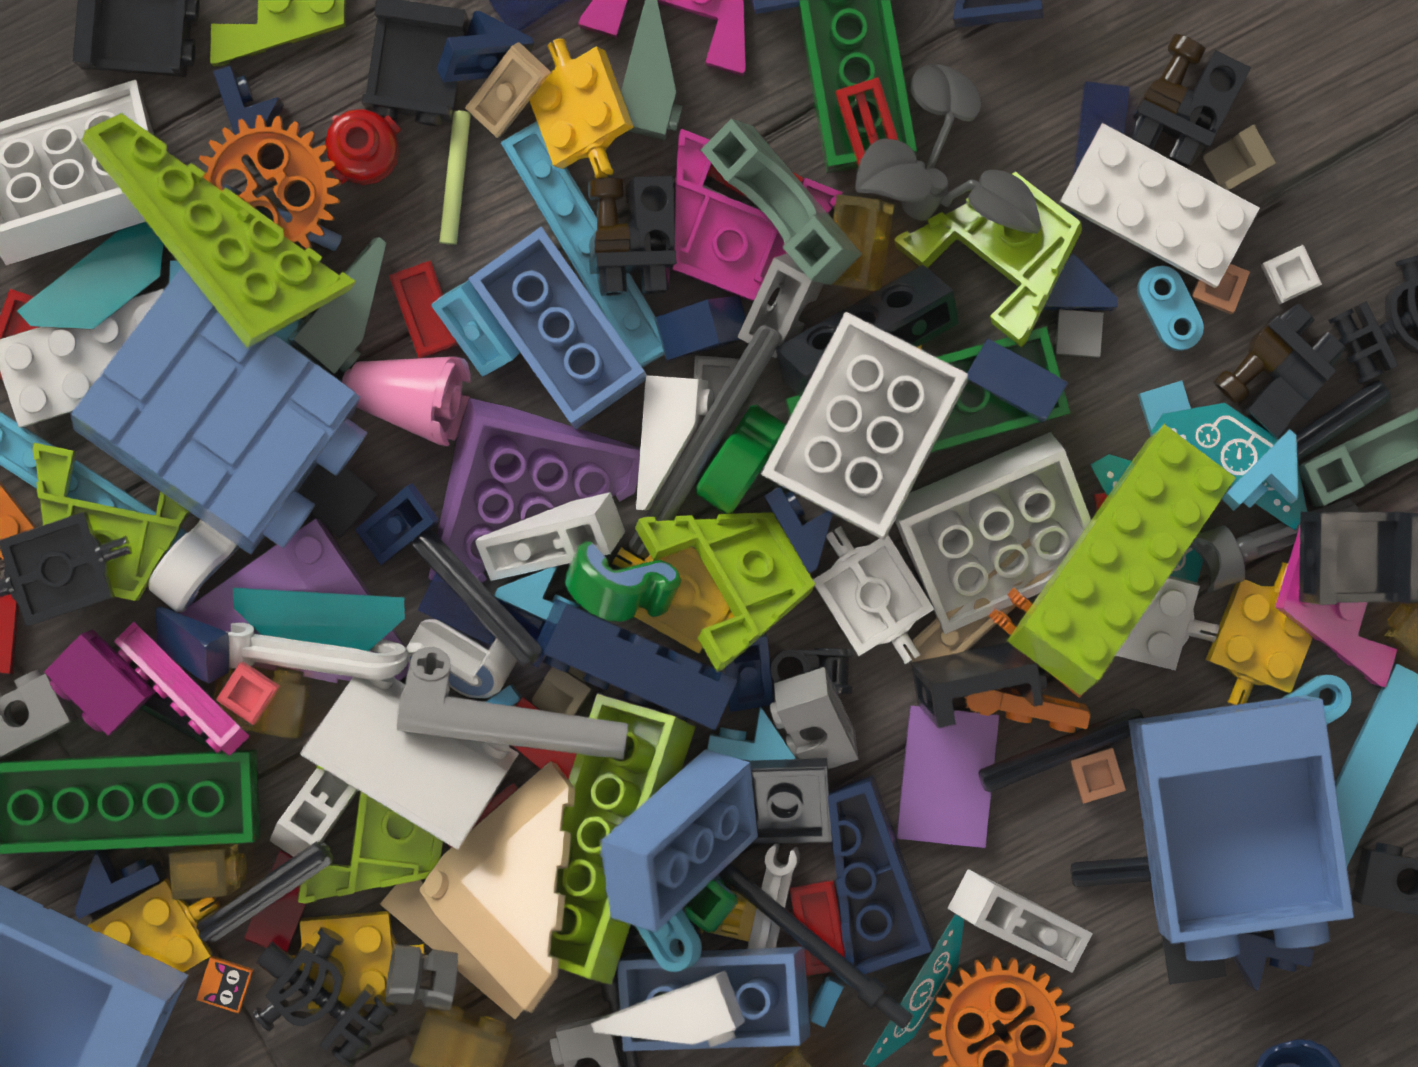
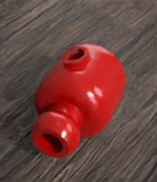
M365 109L348 110L340 116L334 115L332 118L333 123L328 129L325 142L328 159L335 164L334 168L330 170L342 184L349 181L360 185L378 183L388 177L397 165L400 153L397 134L401 131L399 126L389 115L383 118L378 113Z

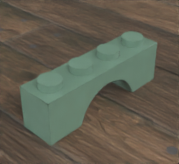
M730 119L701 149V152L723 178L752 200L771 220L783 238L784 250L811 281L831 285L862 255L752 125Z
M1418 408L1298 465L1301 483L1313 507L1329 504L1364 487L1374 479L1417 459Z

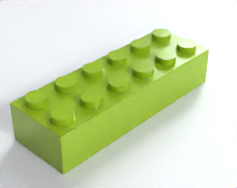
M1163 424L1144 443L1007 641L1077 694L1081 695L1098 682L1236 477Z
M597 694L589 718L628 724L624 758L617 759L585 754L576 755L569 777L570 783L575 788L574 806H565L561 828L562 831L571 834L568 868L558 869L555 889L556 894L565 896L562 930L552 931L549 955L559 959L558 968L611 985L631 924L611 918L609 899L606 892L607 884L604 862L601 855V841L682 770L695 726L675 716Z

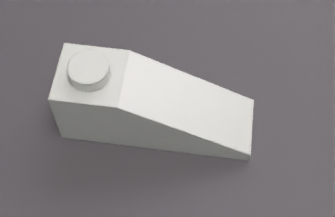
M646 375L636 501L637 510H650L660 490L714 401L713 391L708 389L707 380Z
M611 492L570 501L477 538L475 543L490 581L571 563L578 546L586 541H591L603 555H608L624 535L625 529Z
M316 768L277 822L269 841L293 857L314 842L322 844L358 792V789L329 771Z
M969 869L948 906L949 910L973 925L1073 973L1093 934Z
M723 971L603 1016L591 1025L596 1033L692 1045L708 1040L710 1047L735 1038L733 1030L742 1025L745 1020L727 973Z

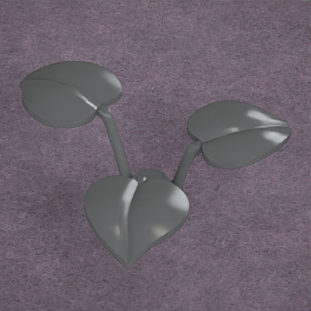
M931 63L919 68L914 73L910 85L914 99L928 112L945 115L944 124L926 167L923 161L916 160L913 150L903 142L893 139L878 140L867 149L861 159L856 178V192L876 193L900 200L902 208L909 216L924 221L933 216L940 204L948 207L953 199L972 190L968 200L970 205L980 215L992 222L1015 230L1038 234L1041 223L1035 198L1029 187L1021 179L1008 172L987 170L983 172L979 182L973 179L968 180L948 192L947 177L943 172L934 167L949 134L954 117L963 121L974 120L981 108V98L972 81L951 67Z

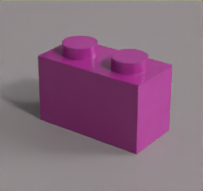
M93 629L80 634L44 671L51 679L50 686L61 698L67 701L72 700L84 711L82 718L92 729L97 732L104 731L107 735L119 730L156 692Z

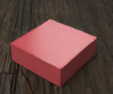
M243 661L239 663L216 701L254 725L259 721L280 688V685Z

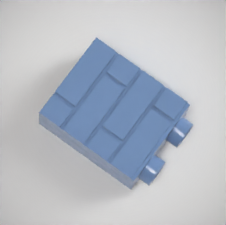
M183 269L178 271L71 413L74 431L250 555L264 536L283 549L287 546L315 506L314 503L297 492L317 464L337 476L354 455L368 433L350 420L356 411L360 399L359 395L274 334L247 348L189 274Z
M1301 695L1128 720L1159 933L1172 944L1184 942L1186 960L1210 961L1239 955L1241 951L1238 934L1273 929L1275 946L1278 948H1301L1320 945L1330 941L1328 921L1354 918L1322 699Z
M1 885L0 1067H147L189 975L148 955L144 956L138 950L100 932L96 933L92 931V928L52 909H46L43 905Z

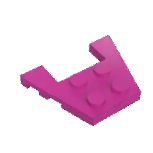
M592 0L580 17L579 27L617 38L628 0ZM657 0L660 4L717 20L705 65L744 76L745 35L743 0Z
M681 129L678 135L674 210L677 264L672 267V270L754 302L773 259L787 254L783 248V238L763 211L703 187L711 162L701 152V149L710 140ZM807 178L802 182L804 187L827 213L840 200L843 193Z
M1299 527L1275 608L1314 639L1323 642L1343 662L1353 666L1362 673L1371 684L1386 687L1397 649L1358 636L1368 602L1336 603V605L1299 602Z

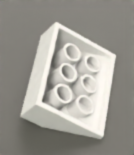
M136 79L0 122V257L5 265L146 221L82 141L85 130L120 113L126 115L154 136Z
M845 312L761 475L885 540L968 381V374Z
M1051 432L909 493L895 519L902 540L928 599L934 607V612L944 634L990 615L995 608L1000 611L1013 605L1010 597L1007 595L1013 587L1026 598L1040 593L1091 521L1065 449ZM1029 538L1032 545L1025 550L1022 544ZM1015 550H1019L1021 554L1005 568L1000 566ZM995 569L997 574L988 579V575ZM1053 569L1041 581L1024 588L1037 575ZM1022 582V584H1020V585H1018V586H1013V585H1015V584H1017V583ZM980 598H986L991 602L974 610V603ZM963 606L948 620L947 612Z
M394 676L381 680L353 677L300 755L454 848L459 849L497 792L519 753L506 744L397 730L399 703L402 691L405 690V684L395 679Z

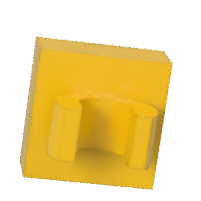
M732 891L737 896V905L718 929L710 933L749 942L757 908L737 891Z

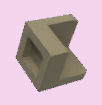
M1254 125L1238 133L1234 138L1202 157V161L1215 184L1228 191L1233 190L1276 164Z
M573 666L570 667L568 673L551 667L544 678L545 680L532 698V704L542 711L574 716L594 685L583 680L585 674Z

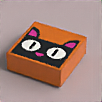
M211 956L196 1000L239 1014L254 969Z

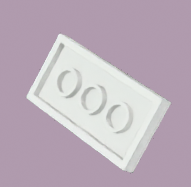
M1103 123L1099 127L1058 203L1214 288L1219 285L1260 209L1254 204Z
M161 289L132 298L94 329L38 327L0 339V372L18 427L22 428L72 412L164 290Z

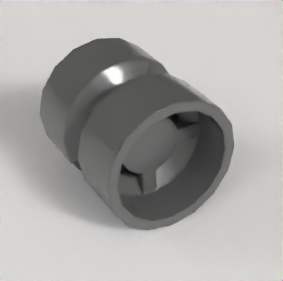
M395 944L388 972L386 1002L411 1006L415 1000H421L424 1008L449 1011L456 984L458 953L433 949L428 955H423L420 947ZM423 969L432 970L429 986H420Z

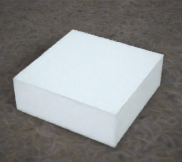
M1304 245L1261 264L1279 305L1322 285Z

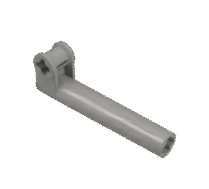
M425 647L415 652L410 660L405 690L402 691L399 703L397 730L617 759L624 758L628 724L448 697L450 692L449 675L451 664L447 653L435 647Z

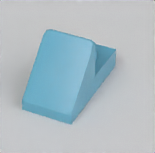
M1290 429L1222 497V500L1233 511L1242 502L1250 508L1268 490L1262 483L1264 480L1290 504L1298 499L1296 435Z
M559 566L550 567L499 587L494 595L547 620L556 598L577 608L579 607V604L555 594L552 601L545 599Z
M761 707L759 708L754 741L745 740L746 731L720 727L719 735L710 734L707 750L748 761L796 759Z

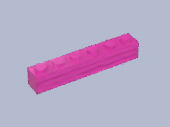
M135 622L114 640L121 648L117 653L128 664L134 661L138 665L135 671L146 682L151 678L156 683L152 688L163 699L169 696L174 701L170 706L181 717L187 714L192 719L188 724L199 735L204 731L209 736L206 742L217 753L222 749L229 756L249 737Z

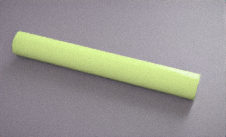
M453 111L439 243L457 245L471 119V113L466 111Z

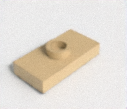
M518 42L511 46L465 109L498 138L506 132L550 75L551 71Z

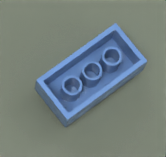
M542 227L535 230L468 278L575 429H578L646 380V373Z
M705 749L601 841V855L604 862L607 884L606 892L609 899L611 918L657 932L758 837L750 762Z
M804 947L701 951L700 958L695 965L678 972H671L662 968L652 953L629 954L618 962L620 1010L726 971L745 1020L742 1025L733 1030L735 1038L710 1047L708 1040L692 1045L622 1036L623 1051L801 1045L810 1037Z

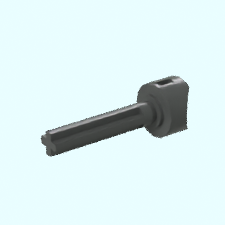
M1350 498L1311 512H1358V508L1355 503H1352ZM1280 522L1237 537L1236 539L1225 525L1197 534L1189 547L1193 548L1202 557L1208 568L1210 582L1207 591L1214 592L1244 581V562H1249L1294 546L1300 523L1293 530L1285 523Z

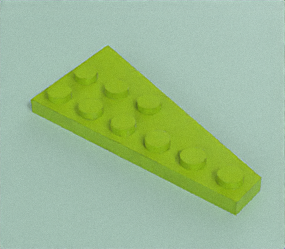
M123 113L117 114L85 130L82 138L83 143L247 348L352 289L356 282L344 272L338 275L320 262L322 256L309 247L304 251L284 236L283 228L227 188L221 191L203 178L205 172L192 163L186 166L167 152L165 143Z

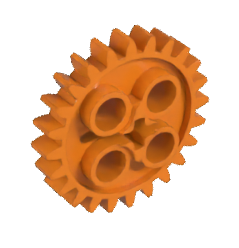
M257 115L255 128L252 129L245 120L240 119V133L236 135L224 127L222 131L226 142L223 145L213 140L208 142L216 152L214 157H199V160L209 167L203 178L223 191L225 189L226 177L231 172L242 171L247 178V186L243 193L237 196L256 210L264 207L268 208L273 214L274 223L284 229V236L295 244L299 242L305 248H312L308 237L311 232L322 237L325 236V232L319 226L320 220H335V217L326 211L327 205L340 204V199L329 195V189L341 185V182L327 176V173L334 168L335 164L333 161H321V158L327 152L326 145L313 149L311 145L316 134L310 131L302 138L298 137L300 124L296 121L290 125L287 131L283 130V120L280 116H276L272 126L267 127L264 117ZM278 145L284 153L283 163L274 170H268L261 162L262 152L268 146ZM243 156H250L263 178L270 182L277 181L278 184L273 188V191L292 215L291 222H286L270 198L266 196L258 197L257 193L262 187L243 163ZM296 182H304L310 189L308 202L300 207L292 206L287 198L289 187Z
M993 956L991 968L985 970L984 966L977 959L974 960V974L969 975L961 967L958 969L962 980L958 985L947 979L944 981L951 992L948 997L935 995L934 999L943 1009L942 1012H929V1018L940 1023V1027L929 1030L928 1036L932 1039L941 1040L940 1044L931 1049L933 1056H947L939 1067H983L985 1055L992 1050H1000L1006 1054V1061L1003 1067H1050L1053 1062L1066 1065L1067 1060L1058 1051L1059 1048L1073 1046L1071 1040L1062 1036V1032L1073 1029L1074 1024L1071 1021L1061 1019L1060 1016L1070 1010V1006L1067 1003L1055 1004L1054 1001L1062 994V990L1059 987L1049 990L1045 989L1050 980V976L1046 973L1033 979L1035 972L1033 964L1028 963L1020 972L1018 971L1016 958L1011 957L1007 967L1002 968L998 957ZM1003 988L1017 990L1018 1000L1010 1009H1000L995 1004V997ZM1026 1007H1034V1011L1030 1015L1024 1016L1007 1026L1006 1029L1009 1035L1006 1038L1001 1039L999 1035H993L975 1052H967V1048L971 1044L977 1043L994 1033L995 1030L992 1024L995 1021L1000 1020L1004 1025L1008 1024ZM976 1013L981 1017L980 1028L975 1033L964 1034L958 1030L959 1019L964 1014ZM1029 1025L1040 1026L1043 1030L1041 1041L1034 1046H1025L1020 1042L1022 1030Z

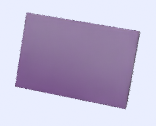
M910 705L896 838L985 848L991 792L985 791L982 787L978 772L980 769L994 764L999 715L991 714L986 716L977 712L954 710L956 725L938 728L919 706Z

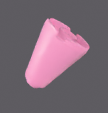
M459 357L358 361L352 369H348L345 372L342 383L360 396L357 405L358 409L438 445L448 446L450 444L447 439L456 440L459 435L469 396L461 395L462 381L470 383V370L467 361Z

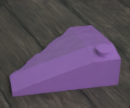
M469 398L457 438L437 536L482 583L487 580L484 574L486 568L475 543L477 538L570 501L611 492L612 497L616 495L619 502L635 492L638 483L640 448L582 429H575L572 426L512 407ZM430 567L429 579L444 582Z
M315 519L298 530L284 549L279 545L274 546L180 614L223 631L231 632V623L249 624L234 609L233 588L372 595L328 528L320 520ZM254 629V634L261 635L258 631ZM394 629L382 639L399 643L405 647ZM258 662L252 665L277 671V667L304 672V677L338 683L339 679L351 681L353 678ZM409 662L398 675L394 676L395 679L400 681L408 675Z

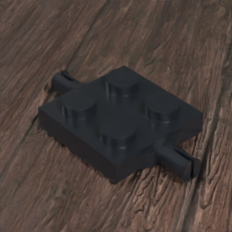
M81 512L0 540V549L5 561V577L0 579V598L11 594L20 606L26 626H32L115 598L108 577L107 561L132 554L131 546L113 551V549L130 544L125 535L122 538L101 544L94 535L87 512Z

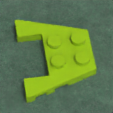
M258 0L257 24H211L210 64L212 66H223L229 64V61L248 55L261 54L273 47L289 42H299L346 27V0Z
M1014 172L1012 175L1021 179L1029 187L1035 198L1041 223L1038 234L1015 230L988 220L975 211L967 198V203L946 215L941 212L928 219V225L911 234L906 231L898 235L894 242L897 249L917 265H924L928 268L958 239L1017 285L1018 288L990 316V319L996 328L1022 347L1027 342L1082 232L1081 222L1018 173Z
M34 443L32 450L33 458L36 460L38 477L36 485L38 498L41 503L43 525L81 512H87L94 535L101 544L126 535L130 544L115 548L113 551L131 546L132 554L107 561L108 577L115 597L139 601L148 585L150 576L166 555L190 512L161 491L155 515L69 498L68 491L77 452Z
M773 512L718 514L716 519L695 520L692 515L676 516L675 520L655 521V517H643L636 524L635 529L653 561L687 548L695 547L735 616L702 629L698 637L717 672L723 670L805 599L815 586L813 579Z
M316 765L317 769H324L319 765ZM360 791L350 865L330 864L300 884L298 903H310L318 899L333 896L339 897L353 894L357 891L426 879L441 858L443 840Z

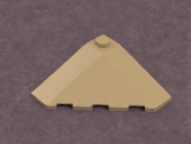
M551 761L473 828L459 849L454 847L449 849L441 857L419 889L436 917L513 999L528 1012L534 1010L557 977L559 959L549 955L552 931L562 930L565 896L556 894L555 889L558 869L568 868L571 834L562 831L561 828L563 824V810L565 806H574L575 788L559 766Z

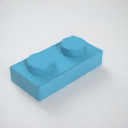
M469 280L442 295L431 304L482 377L512 361L520 353Z

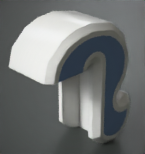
M200 519L196 526L181 537L159 562L148 581L149 590L175 612H184L193 604L201 586L238 550L239 546Z
M439 619L422 621L406 647L409 663L413 654L425 647H435L447 653L451 664L449 675L450 687L470 698H490L500 692L517 662L497 638L488 650Z

